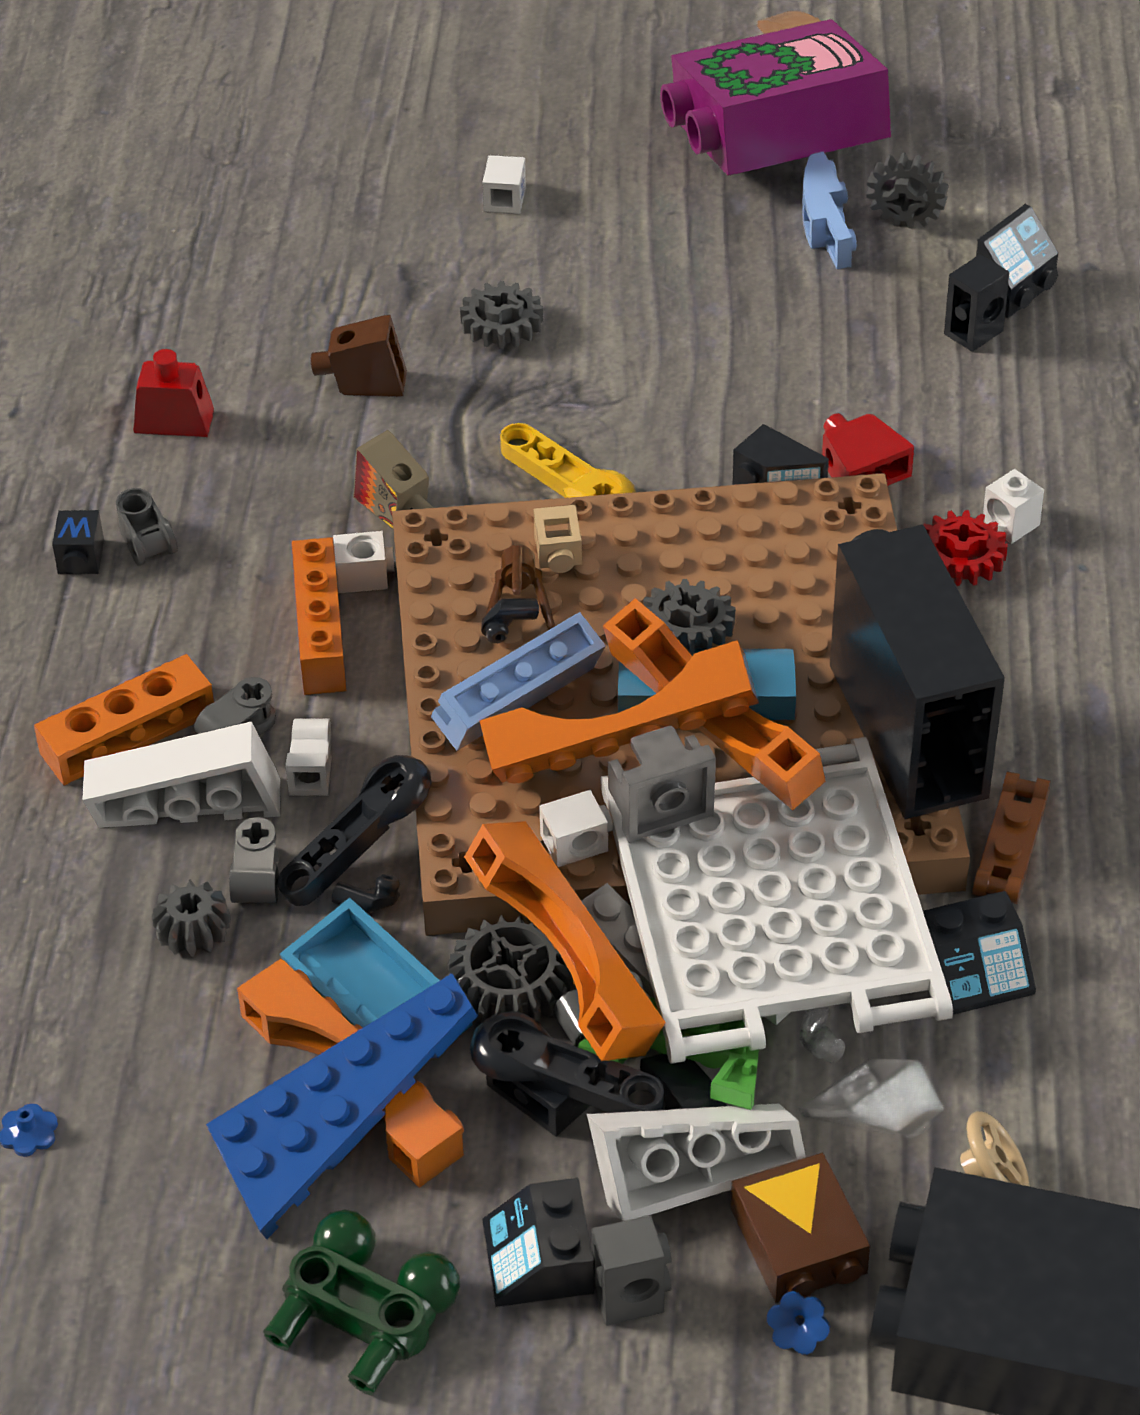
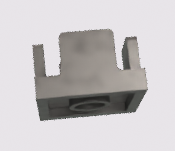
M673 726L663 727L631 738V748L641 766L624 771L618 759L608 761V789L622 815V830L629 843L714 816L716 757L709 744L700 746L694 734L685 737L684 747Z

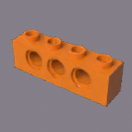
M333 537L292 541L299 651L304 695L347 691Z
M185 654L34 724L39 753L64 786L84 776L85 760L149 746L195 724L200 712L206 706L214 703L212 684L191 658Z

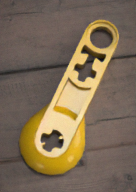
M510 424L501 431L500 445L502 455L565 498L636 492L634 484L624 474L615 470L595 469L527 424ZM514 439L528 441L526 444L519 446L509 444Z

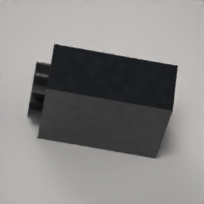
M924 525L892 532L883 529H873L859 534L852 541L838 544L830 667L864 737L868 740L871 752L904 820L989 799L1005 677Z
M934 1167L926 1206L900 1201L895 1218L889 1261L912 1265L907 1289L881 1284L874 1309L869 1345L895 1350L891 1391L999 1415H1140V1209Z

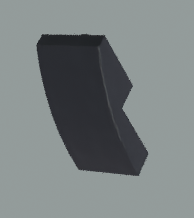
M663 1053L640 1059V1071L656 1077L663 1085L665 1110L728 1106L725 1102L710 1098L712 1081L694 1060L685 1059L683 1062L670 1063L668 1055Z

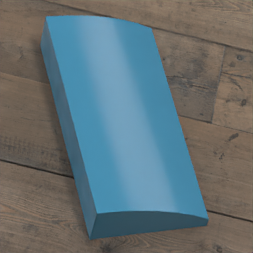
M695 648V653L704 651L702 648ZM743 649L759 704L749 706V708L769 720H795L796 679L793 649ZM620 662L618 672V713L641 704L656 694Z
M351 898L347 899L280 953L281 958L295 971L300 969L307 975L313 988L323 998L327 996L332 998L339 1006L342 1015L353 1026L355 1024L362 1027L367 1026L440 981ZM471 1023L462 1033L469 1029L473 1025V1023Z

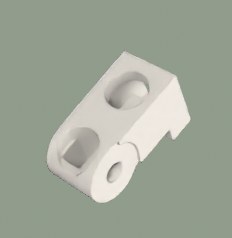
M330 719L293 720L290 753H287L285 766L289 796H328L332 760L330 755ZM302 772H320V780L314 783H304L298 777Z

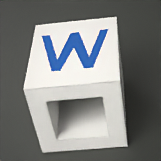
M488 156L482 182L484 212L521 213L526 189L525 157Z

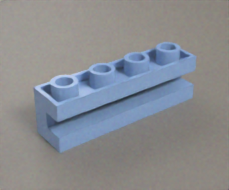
M579 612L443 692L438 700L440 706L433 710L431 718L456 751L483 735L480 720L521 707L525 709L531 707L592 670L606 645Z

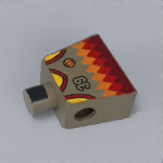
M389 430L384 431L356 448L353 498L393 529L392 511L434 508L427 501L429 477L426 471Z

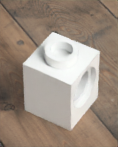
M1013 469L986 487L983 509L985 523L988 524L994 521L999 523L998 532H1005L1006 541L1011 544L1040 525L1044 489L1016 469Z
M383 531L333 535L338 593L388 589L387 572H395L393 548H384Z
M591 790L539 806L540 835L557 867L608 851V832L613 830L612 819L605 805H598Z

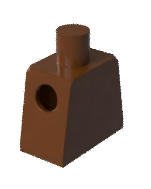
M383 315L336 327L331 332L328 351L311 353V368L314 376L334 374L339 391L344 395L400 397L404 394L407 369L391 315Z

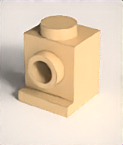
M576 505L533 509L534 539L540 569L550 568L554 572L563 573L572 569L574 565H582V540ZM568 525V529L545 531V526Z

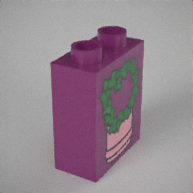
M832 19L671 55L673 82L663 84L660 90L662 110L670 127L681 126L687 132L689 143L695 154L707 153L728 176L809 157L811 154L823 151L824 153L891 137L888 69Z

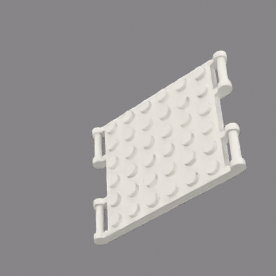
M866 737L851 739V744L815 749L820 753L826 782L794 810H791L754 777L716 782L714 816L631 843L628 842L622 830V815L608 789V776H601L603 800L612 819L613 834L657 1009L666 1022L662 1029L670 1063L683 1062L686 1059L685 1056L746 1046L749 1047L750 1051L764 1049L766 1047V1039L761 1017L850 1003L857 1033L873 1031L874 1026L933 1016L937 1021L952 1018L953 1008L950 994ZM929 990L931 998L870 1007L868 1001L870 999ZM743 1020L745 1028L682 1037L681 1034L682 1029Z

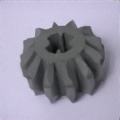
M190 879L186 887L180 888L171 884L170 894H158L157 907L153 908L152 922L153 927L156 928L157 939L160 941L161 946H169L174 955L187 950L193 958L196 950L204 949L211 953L214 946L213 942H225L226 929L230 927L231 917L222 891H213L208 881L196 887Z

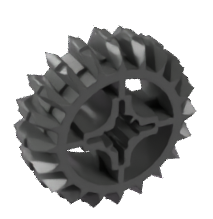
M501 915L498 924L494 925L483 919L480 931L468 928L465 940L456 941L454 953L450 954L448 961L450 972L448 975L453 973L477 1013L480 1023L497 1013L509 1011L527 1014L538 1022L541 1020V1014L553 1017V1008L556 1002L570 991L573 983L571 972L560 953L533 923L529 925L524 924L521 915H519L515 922H507Z

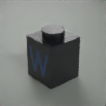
M58 510L52 544L58 574H99L104 543L99 510Z

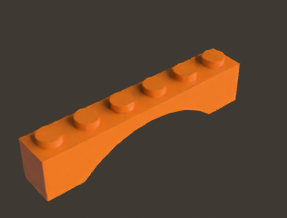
M636 598L603 625L611 655L655 693H658L683 670L692 657L665 622ZM750 708L744 714L735 717L720 715L707 719L703 726L697 728L791 810H794L826 782L821 756L817 750L788 726L777 724Z
M736 640L694 653L683 670L661 691L641 704L616 714L593 719H562L541 715L521 707L480 720L479 722L492 771L502 783L507 781L508 783L515 784L525 782L534 776L533 773L548 768L551 770L570 768L576 764L577 759L590 755L595 757L612 755L619 750V746L631 743L632 737L663 727L673 726L675 729L680 728V730L687 731L703 726L707 719L720 715L735 717L744 714L749 710V706L759 704L745 653L739 641Z
M526 821L482 824L464 858L487 891L504 900L527 917L560 953L571 972L578 992L580 1009L578 1027L600 1060L608 1061L645 1056L666 1022Z
M282 958L237 988L241 1017L269 1044L295 1047L319 1055L363 1028L358 1024L353 1026L342 1015L339 1006L332 998L328 996L323 998L313 988L310 979L300 969L295 971ZM416 1081L405 1094L399 1091L383 1108L385 1112L383 1119L386 1127L388 1157L419 1188L464 1156L462 1136L464 1128L461 1121L451 1110L447 1109L444 1111L433 1101L428 1089L420 1081Z

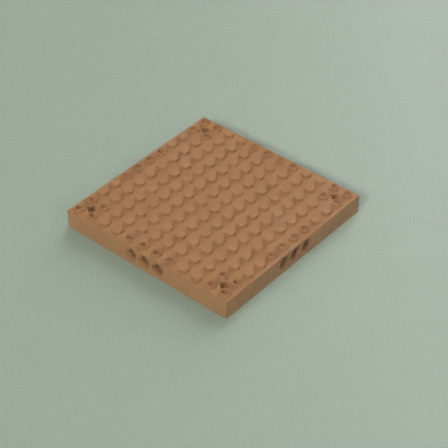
M885 473L392 511L411 756L421 760L431 772L432 782L428 796L419 808L416 809L425 936L467 932L468 928L480 931L483 919L494 925L498 924L501 915L507 922H515L519 915H521L524 924L529 925L532 923L510 904L487 891L465 860L464 856L482 824L526 821L550 855L540 835V805L591 790L598 805L606 806L601 790V776H608V761L618 759L624 771L641 766L631 748V743L619 746V750L609 756L595 757L590 755L577 759L576 764L567 769L551 770L548 768L533 773L534 776L525 782L511 784L506 781L502 783L491 769L483 735L456 751L431 718L433 710L440 706L438 700L443 692L548 631L539 605L537 619L513 620L508 626L509 633L506 635L507 639L501 643L494 644L489 642L487 637L481 632L482 619L487 613L495 584V572L501 569L502 553L511 546H525L534 552L535 568L542 571V583L555 626L580 612L606 645L592 670L527 708L528 710L541 715L562 719H593L618 713L619 661L611 655L603 625L635 598L643 604L644 597H651V590L654 587L664 591L665 582L670 581L676 586L681 584L682 579H687L691 586H696L699 581H705V589L708 590L718 586L720 588V596L729 595L731 597V606L736 608L733 635L732 637H726L725 644L738 640L742 649H793L796 679L795 720L771 721L788 726L814 749L851 744V739L864 737L830 667L838 544L852 541L863 532L873 529H883L889 532L897 530ZM576 505L582 540V565H574L572 569L563 573L554 572L550 568L540 569L534 539L533 509ZM567 524L545 526V531L568 529ZM532 584L526 589L521 590V593L517 596L513 594L511 588L505 585L500 598H535L538 601ZM712 643V648L718 646V645ZM680 728L675 729L684 747L685 737L693 734L696 736L701 747L709 744L716 757L715 783L753 777L697 728L687 731L680 730ZM874 758L917 895L966 891L970 855L959 806L904 820ZM613 830L608 832L607 852L558 867L580 900H583L608 883L631 906Z

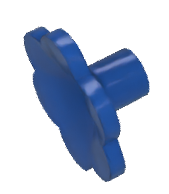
M33 1103L27 1104L17 1111H10L2 1118L3 1129L0 1132V1144L4 1148H14L15 1153L22 1157L32 1155L37 1149H47L55 1142L53 1131L58 1126L57 1117L54 1113L43 1111L38 1104Z
M788 1292L783 1295L780 1304L770 1308L767 1314V1323L774 1329L772 1338L776 1346L781 1349L793 1347L800 1354H809L815 1350L818 1341H823L828 1337L830 1323L823 1316L825 1308L821 1300L816 1297L804 1298L797 1292Z

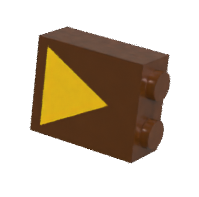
M823 1152L732 1181L731 1211L775 1303L780 1302L783 1295L788 1292H797L805 1298L815 1290L837 1283L842 1285L849 1284L857 1280L861 1275L868 1273L870 1244Z

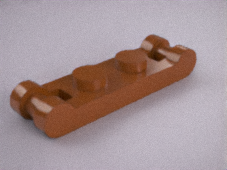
M1006 772L982 860L975 876L973 895L985 896L1006 891L1012 904H1018L1047 803L1051 780L1037 778L1036 782L1020 779V774ZM1016 796L1032 799L1031 804L1016 801Z

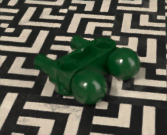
M343 1209L329 1213L317 1225L313 1237V1245L299 1251L293 1257L289 1266L290 1276L283 1285L286 1300L268 1326L263 1330V1333L268 1342L281 1350L287 1351L309 1318L317 1317L369 1344L352 1371L348 1374L349 1382L356 1389L367 1395H373L395 1360H407L419 1354L426 1347L429 1339V1328L436 1319V1315L444 1313L455 1303L460 1289V1275L453 1263L443 1254L430 1251L416 1254L409 1258L401 1267L397 1284L363 1267L371 1259L376 1244L375 1232L371 1224L359 1212ZM316 1277L326 1278L321 1283L309 1284ZM400 1320L412 1321L409 1325L402 1328L392 1327L395 1322Z

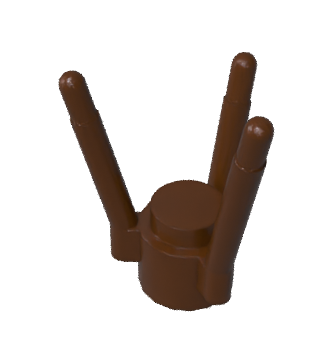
M515 545L505 549L502 553L501 569L495 572V584L487 613L500 600L505 585L511 588L513 594L517 596L521 593V590L526 589L532 584L546 626L550 630L555 627V623L542 583V571L535 568V555L530 548Z

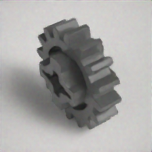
M901 153L898 161L893 156L888 155L885 164L877 162L874 172H871L867 183L869 188L866 198L873 199L872 210L881 209L883 211L881 215L882 220L892 217L894 218V226H899L901 221H905L908 228L913 229L915 221H918L925 227L928 225L929 218L938 219L940 211L944 210L948 198L946 194L949 185L942 182L944 177L943 171L935 173L932 171L934 162H928L926 165L921 163V155L917 154L914 160H908L906 153Z
M500 281L498 287H492L489 283H485L484 291L472 289L471 297H464L463 307H460V321L463 325V333H471V341L473 342L483 339L484 347H489L492 343L498 344L500 349H504L507 342H511L515 347L519 346V339L521 338L531 341L532 332H540L541 323L543 322V306L541 305L540 296H532V289L530 287L522 291L519 290V283L517 282L512 286H506L504 281Z
M682 579L681 584L676 586L667 581L665 582L664 591L654 587L651 590V597H644L643 605L665 622L691 655H694L695 648L707 650L712 648V643L718 646L725 644L726 637H732L736 608L731 606V597L729 595L720 596V588L718 586L708 590L705 589V581H699L696 586H691L687 579Z

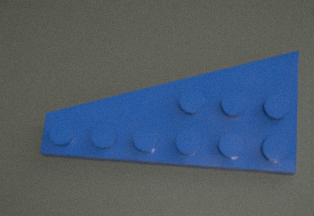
M453 973L206 1124L259 1231L266 1239L278 1229L279 1226L276 1224V1221L293 1204L298 1207L310 1195V1192L307 1190L310 1185L326 1169H334L385 1115L383 1108L399 1091L405 1094L416 1082L413 1076L429 1059L439 1058L478 1017Z

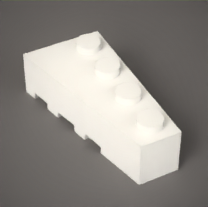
M251 721L85 760L82 800L98 828L153 825L157 823L160 817H171L180 820V823L198 822V815L224 814L225 820L243 819V812L264 811V818L280 817V776Z
M779 1103L754 1105L751 1110L738 1106L587 1114L607 1205L621 1221L652 1215L731 1190L733 1180L806 1158L799 1121Z

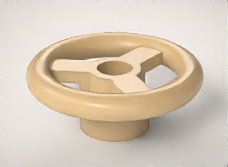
M977 1111L972 1113L967 1120L966 1126L970 1149L960 1155L965 1173L1029 1186L1028 1173L1023 1158L1005 1128L986 1112ZM981 1127L984 1129L986 1141L983 1140Z

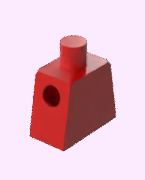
M161 349L155 352L153 361L143 363L139 375L135 399L134 433L208 437L214 414V406L200 367L195 363L178 362L177 354L171 349Z
M835 413L825 421L823 426L825 433L823 434L822 455L829 458L828 472L831 477L885 473L887 486L912 476L914 446L875 415L866 414L848 421L842 414Z

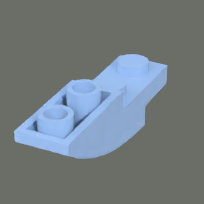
M823 151L809 156L804 172L802 206L804 230L811 249L826 247L836 269L851 267L852 251H856L857 242L853 229H848L845 224L843 204H846L848 201L847 188L843 181L839 182L833 160H828Z

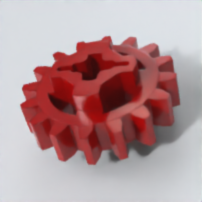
M951 510L947 511V519H942L935 515L932 518V525L923 524L951 578H954L956 586H960L962 580L968 579L975 586L977 585L978 577H983L990 581L992 580L993 571H1002L1003 561H1006L1008 544L1006 543V533L998 532L999 523L996 521L986 524L984 514L973 518L970 517L969 510H964L962 516L956 517L955 513Z

